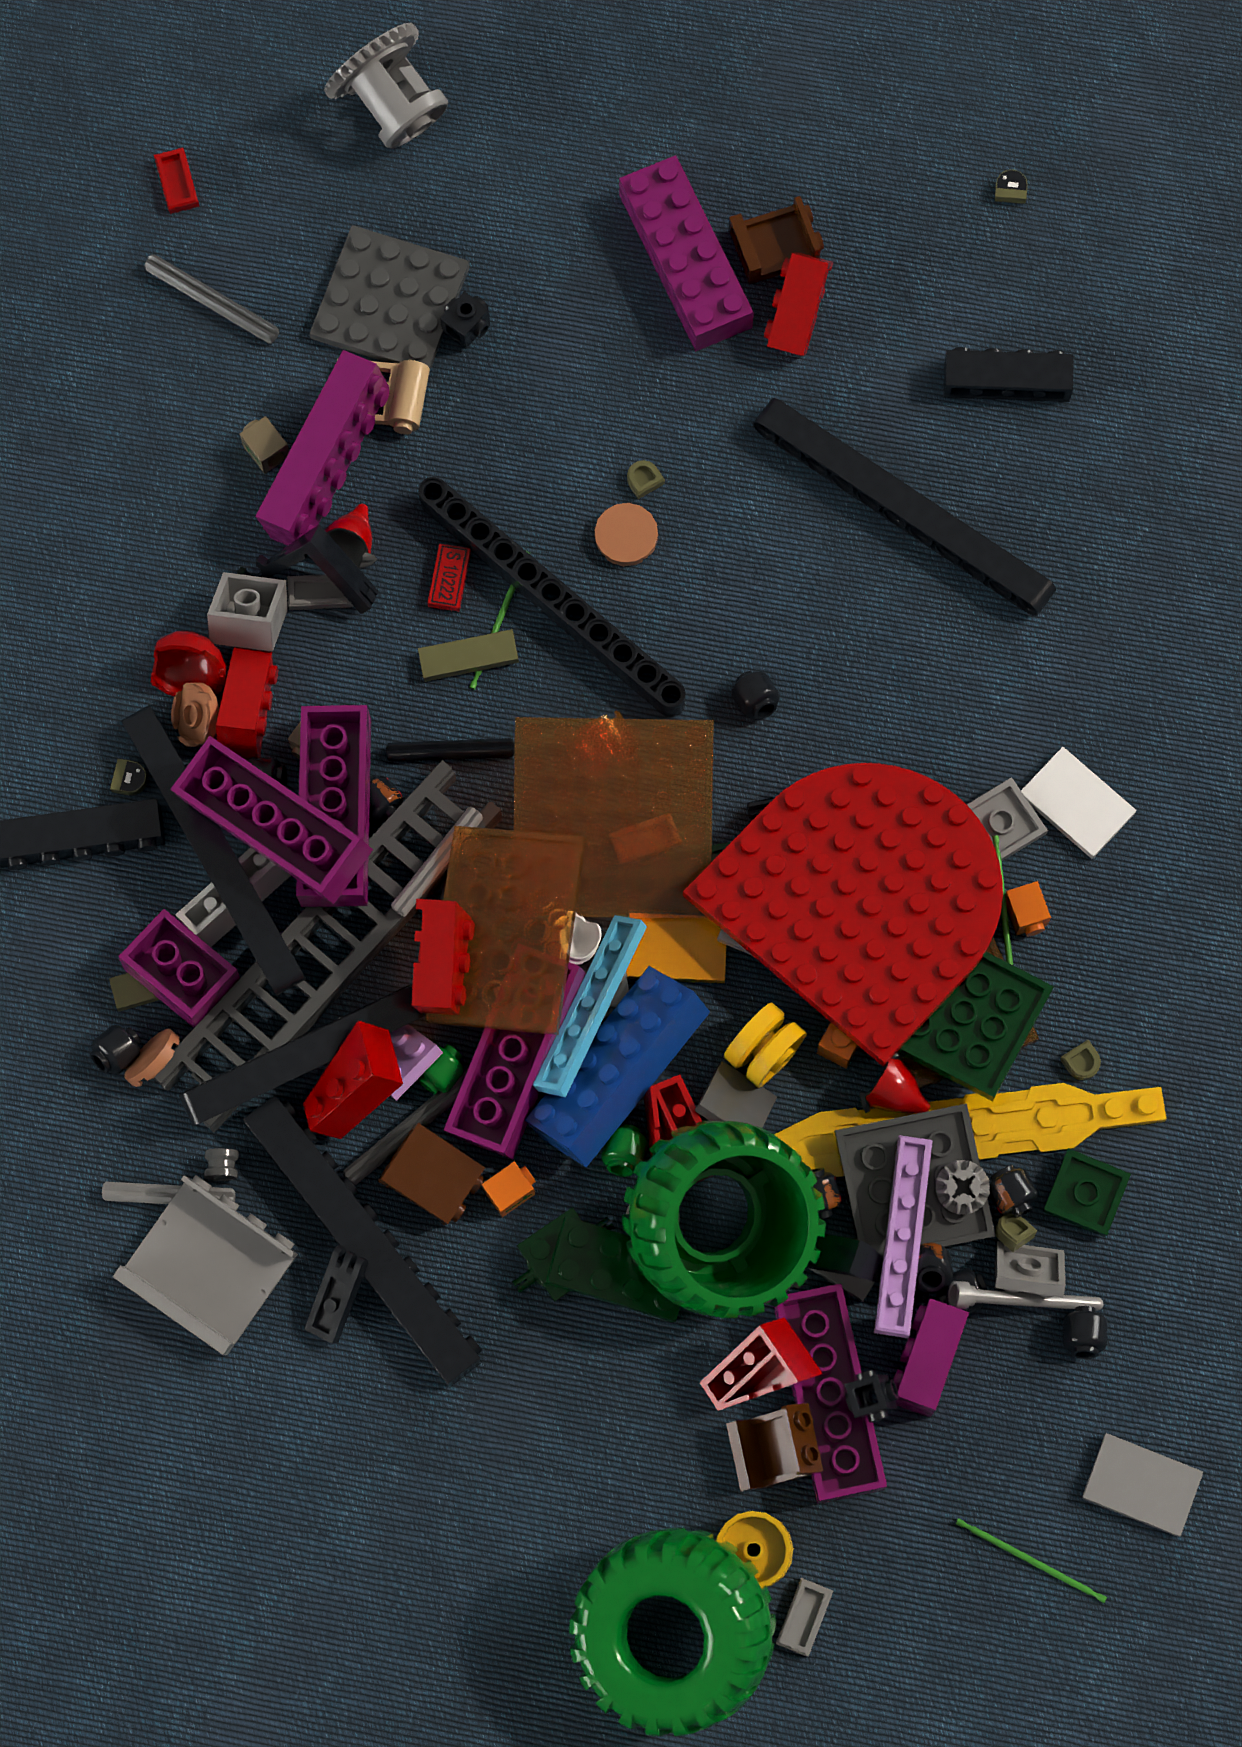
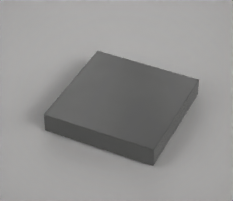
M721 1061L716 1067L695 1112L709 1121H735L763 1128L777 1096L763 1087L757 1088L744 1074Z

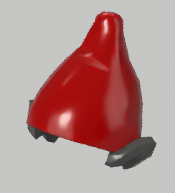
M363 503L358 504L352 511L336 519L325 529L359 569L371 566L378 560L374 554H371L372 531L368 516L369 509Z

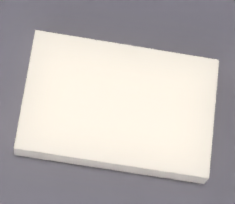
M1064 747L1021 790L1030 805L1091 859L1102 850L1137 811Z

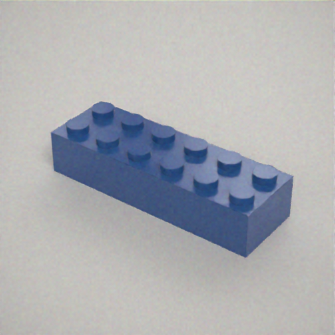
M648 966L599 1027L566 1098L546 1093L525 1121L542 1140L584 1167H587L645 1095L649 1087L653 1085L708 1016L710 1011L694 991Z

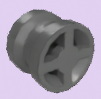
M214 1148L205 1151V1158L208 1161V1168L204 1171L205 1179L214 1181L238 1179V1171L235 1169V1161L239 1158L237 1150Z

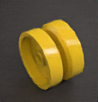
M772 1002L764 1006L744 1026L731 1042L723 1057L735 1068L743 1067L752 1060L747 1068L746 1078L757 1088L764 1086L789 1062L807 1036V1032L795 1022L786 1024L778 1031L784 1020V1012Z
M748 1511L737 1514L724 1524L717 1536V1542L727 1541L738 1549L736 1555L743 1562L750 1560L759 1571L755 1578L760 1587L765 1585L767 1587L772 1586L782 1579L792 1564L794 1548L790 1533L782 1522L767 1513ZM752 1543L758 1544L761 1549L760 1554L756 1557L748 1554L750 1550L747 1548Z

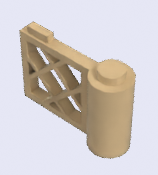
M404 360L399 364L371 361L378 365L381 372H390L389 381L387 382L390 388L389 398L384 405L383 415H375V424L390 425L394 427L393 430L400 434H411L412 431L418 430L430 368L426 364L414 360Z

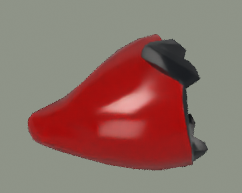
M897 1051L886 1063L884 1070L871 1090L867 1093L860 1092L859 1098L865 1113L870 1112L871 1107L896 1113H922L930 1110V1103L921 1094L916 1079L901 1061L905 1057L901 1052Z

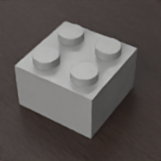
M223 572L207 613L210 641L218 645L273 652L288 610L286 580Z

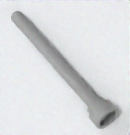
M953 1281L948 1291L949 1305L959 1309H968L969 1306H974L975 1303L1062 1309L1091 1306L1098 1311L1104 1305L1103 1300L1099 1297L1064 1295L1063 1298L1055 1296L1046 1298L1027 1292L1010 1293L1007 1291L980 1290L970 1285L969 1282Z

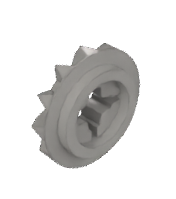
M958 1160L949 1163L940 1171L936 1180L935 1188L938 1200L947 1210L956 1214L963 1215L977 1211L983 1207L990 1194L989 1178L982 1167L971 1161ZM952 1176L961 1181L970 1179L972 1176L973 1180L969 1185V1189L972 1191L971 1194L974 1198L965 1193L953 1198L952 1196L956 1193L955 1190L958 1186Z

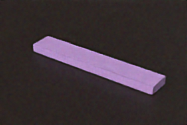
M898 1136L874 1333L903 1338H909L933 1140Z

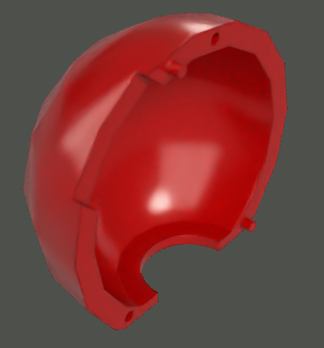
M176 631L161 637L157 641L154 649L153 658L155 660L151 674V684L173 697H175L178 691L183 690V685L186 683H204L212 689L215 695L222 691L226 683V664L220 650L209 638L192 631Z

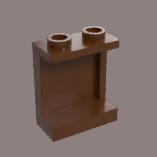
M801 196L794 197V203L791 206L747 220H743L741 213L729 217L728 231L749 285L780 275L785 257L790 259L792 253L799 252L820 258L821 250L824 249V243L820 232H814L811 223L814 220L811 208L808 204H803Z
M417 1123L412 1127L377 1181L387 1188L391 1187L439 1219L441 1224L447 1225L450 1221L456 1223L466 1209L463 1201L469 1192L474 1195L485 1179L481 1176L485 1167L420 1123Z
M809 1403L785 1405L781 1407V1410L752 1419L726 1423L741 1492L765 1489L823 1472Z

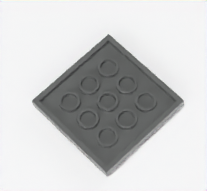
M352 225L309 333L310 339L387 363L399 364L404 360L419 361L426 364L431 370L444 336L440 318L444 314V310L450 300L455 297L458 299L470 263L465 259Z
M967 1103L834 1131L857 1240L869 1244L881 1256L884 1255L899 1135L933 1140L920 1245L934 1242L945 1247L995 1236L988 1199L983 1207L977 1211L962 1215L947 1210L940 1203L936 1195L937 1177L940 1171L949 1163L967 1160L980 1166ZM952 1176L958 1186L955 1190L956 1193L952 1197L955 1198L957 1195L965 1193L974 1198L971 1194L972 1191L969 1189L973 1177L971 1176L970 1179L961 1181Z

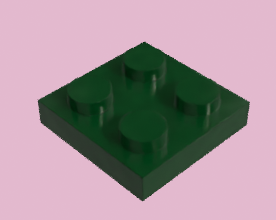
M1068 1148L1043 1212L1106 1238L1131 1174Z

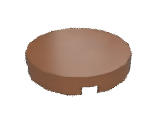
M632 503L616 504L606 509L597 520L595 527L596 546L599 552L613 564L620 566L637 565L643 562V559L647 558L655 550L658 541L657 523L651 513L642 506Z
M186 683L183 685V690L178 691L174 697L171 708V721L173 728L178 729L180 736L177 737L181 743L187 747H202L209 736L214 737L216 734L219 706L216 695L208 685L204 683Z
M165 1029L156 1034L140 1049L139 1057L126 1069L125 1079L134 1087L142 1086L140 1080L143 1078L147 1081L153 1079L173 1057L175 1051L171 1047L173 1044L179 1046V1036L171 1029Z

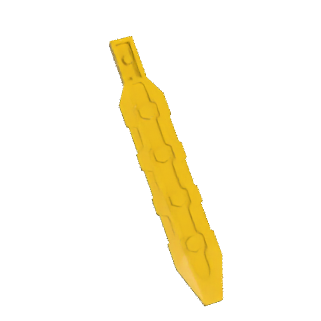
M1066 1083L1032 1086L1030 1090L998 1093L993 1102L977 1093L966 1094L964 1098L928 1102L931 1106L929 1111L967 1103L979 1160L997 1158L998 1155L1035 1150H1039L1042 1153L1067 1150L1068 1148L1074 1149L1098 1130L1166 1121L1161 1087L1095 1095ZM856 1108L818 1112L774 1135L798 1152L802 1157L801 1161L811 1169L824 1168L825 1172L832 1173L835 1177H843L835 1130L917 1113H896L878 1108L870 1109L868 1113Z

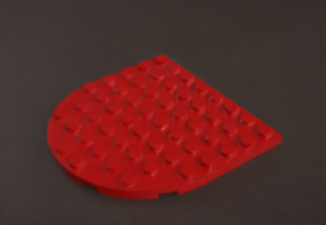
M854 763L830 767L812 773L783 790L683 891V897L879 1064L884 1066L967 978L983 958L998 925L1003 899V882L999 859L988 832L969 806L956 794L933 779L909 769L879 763Z

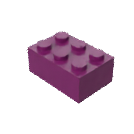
M165 909L118 956L126 972L193 1028L240 979L238 970Z
M931 1298L926 1306H919L911 1329L917 1332L914 1338L909 1337L906 1341L900 1361L905 1363L903 1371L897 1369L893 1378L899 1395L898 1400H895L897 1406L931 1418L937 1408L969 1312Z

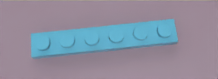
M614 915L533 1083L538 1092L566 1098L647 928L642 920Z

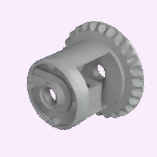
M413 23L399 25L365 45L337 69L324 87V92L330 99L343 97L347 93L350 95L357 93L382 127L378 136L386 148L400 147L419 136L436 122L448 107V99L440 89L430 91L406 58L409 51H411V47L418 40L419 31Z

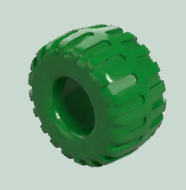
M701 1121L696 1126H683L672 1131L673 1138L669 1141H657L649 1149L653 1153L649 1161L644 1162L640 1160L635 1167L633 1173L638 1175L637 1181L633 1189L627 1187L624 1201L630 1205L629 1214L622 1215L623 1230L631 1238V1240L626 1242L631 1257L639 1264L638 1269L641 1274L672 1303L703 1315L727 1319L737 1318L738 1315L751 1317L764 1313V1305L766 1304L778 1306L789 1298L786 1291L791 1286L799 1289L808 1278L803 1272L809 1262L816 1264L821 1252L815 1248L818 1236H825L826 1222L819 1218V1210L825 1209L822 1193L813 1187L817 1183V1179L811 1168L801 1161L802 1157L798 1152L774 1134L748 1123ZM711 1175L728 1176L734 1179L743 1189L748 1204L747 1221L743 1230L729 1247L717 1252H699L694 1250L683 1238L678 1224L679 1207L684 1195L701 1179Z
M676 1527L646 1532L629 1538L611 1549L597 1563L580 1588L574 1601L577 1608L570 1617L569 1633L575 1635V1642L570 1647L573 1663L580 1662L583 1673L578 1678L584 1689L588 1690L592 1687L599 1696L600 1700L595 1704L606 1714L612 1710L619 1714L621 1718L618 1723L624 1727L633 1730L641 1726L646 1728L645 1733L647 1735L658 1737L673 1733L676 1737L689 1735L723 1722L735 1714L747 1703L758 1688L773 1654L774 1643H772V1636L776 1630L775 1614H770L768 1604L772 1599L767 1586L760 1587L755 1578L759 1571L750 1560L743 1562L736 1555L738 1549L727 1541L717 1542L713 1540V1534L701 1530L686 1531L685 1528ZM654 1596L673 1597L687 1605L699 1619L704 1634V1648L697 1666L690 1673L675 1678L656 1676L642 1668L632 1656L627 1641V1624L634 1608L641 1601Z

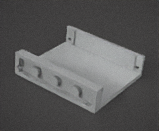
M197 1175L192 1180L189 1177L183 1176L181 1180L184 1183L127 1264L120 1266L113 1275V1278L219 1353L228 1355L298 1254L291 1250L294 1243L280 1233H277L274 1238L264 1231L267 1224L251 1213L246 1218L236 1210L240 1205L224 1194L220 1199L211 1194L209 1190L212 1186Z

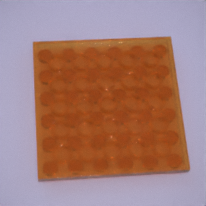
M515 717L512 916L555 917L558 913L569 911L576 912L579 916L614 917V915L642 918H708L683 897V891L711 863L714 720Z

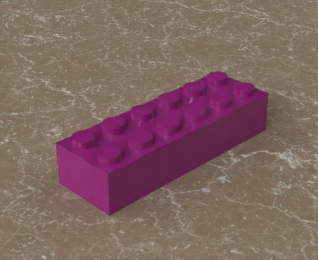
M672 156L619 178V196L695 352L753 328L754 312L677 156Z
M342 351L255 516L271 539L288 546L318 526L321 518L329 513L332 506V497L336 490L343 486L346 480V471L351 461L354 462L358 458L361 450L360 444L365 434H369L374 427L377 411L386 404L389 398L390 388L376 363L348 351Z
M367 705L301 706L299 796L362 838L369 845L371 716ZM369 856L334 904L297 880L296 896L301 907L368 906Z
M211 736L208 737L170 789L188 805L332 904L337 901L373 851L362 838Z
M518 945L445 1125L444 1131L456 1139L509 1159H514L528 1124L525 1119L534 1109L540 1094L533 1086V1083L586 975L580 966L526 946Z
M842 1283L787 1294L789 1298L778 1306H774L776 1319L786 1318L823 1373L791 1385L795 1404L809 1403L813 1418V1426L823 1467V1472L811 1475L817 1504L884 1491L887 1488L873 1422L869 1423L868 1418H854V1414L850 1412L846 1402L847 1390L845 1384L856 1381L855 1375L862 1372Z

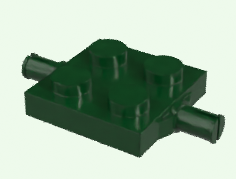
M573 1207L517 1245L528 1267L526 1273L512 1281L516 1287L524 1280H527L516 1288L519 1293L537 1282L546 1289L553 1301L556 1302L571 1291L546 1283L545 1281L564 1217L568 1216L581 1220ZM605 1217L596 1226H605L610 1222L609 1218ZM612 1223L605 1227L609 1230L615 1229Z

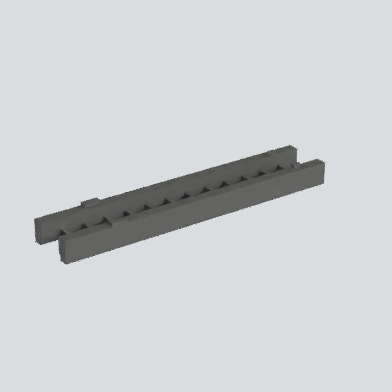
M443 760L369 839V846L373 851L369 855L368 878L394 900L403 888L377 865L388 853H391L415 874L423 865V862L399 841L412 829L432 847L436 848L444 837L426 823L422 816H425L433 805L454 823L464 813L443 795L456 781L455 772ZM492 801L488 802L480 811L483 817L481 823L420 899H429L440 887L441 881L448 874L449 868L457 869L502 820L501 809ZM369 902L368 906H354L375 924L361 941L331 917L338 907H306L284 930L281 936L293 956L302 948L331 973L316 990L305 981L295 985L308 999L292 1014L264 990V987L269 982L256 961L184 1038L179 1046L174 1049L173 1057L154 1077V1080L168 1092L188 1070L192 1072L191 1076L200 1084L212 1079L210 1075L195 1063L211 1045L234 1066L237 1067L245 1063L244 1060L218 1039L233 1021L263 1046L254 1058L304 1035L419 910L416 909V904L405 917L396 913L392 908L383 915ZM323 924L353 948L339 965L335 964L309 941ZM256 996L286 1022L271 1039L241 1014ZM238 1106L202 1123L215 1133Z

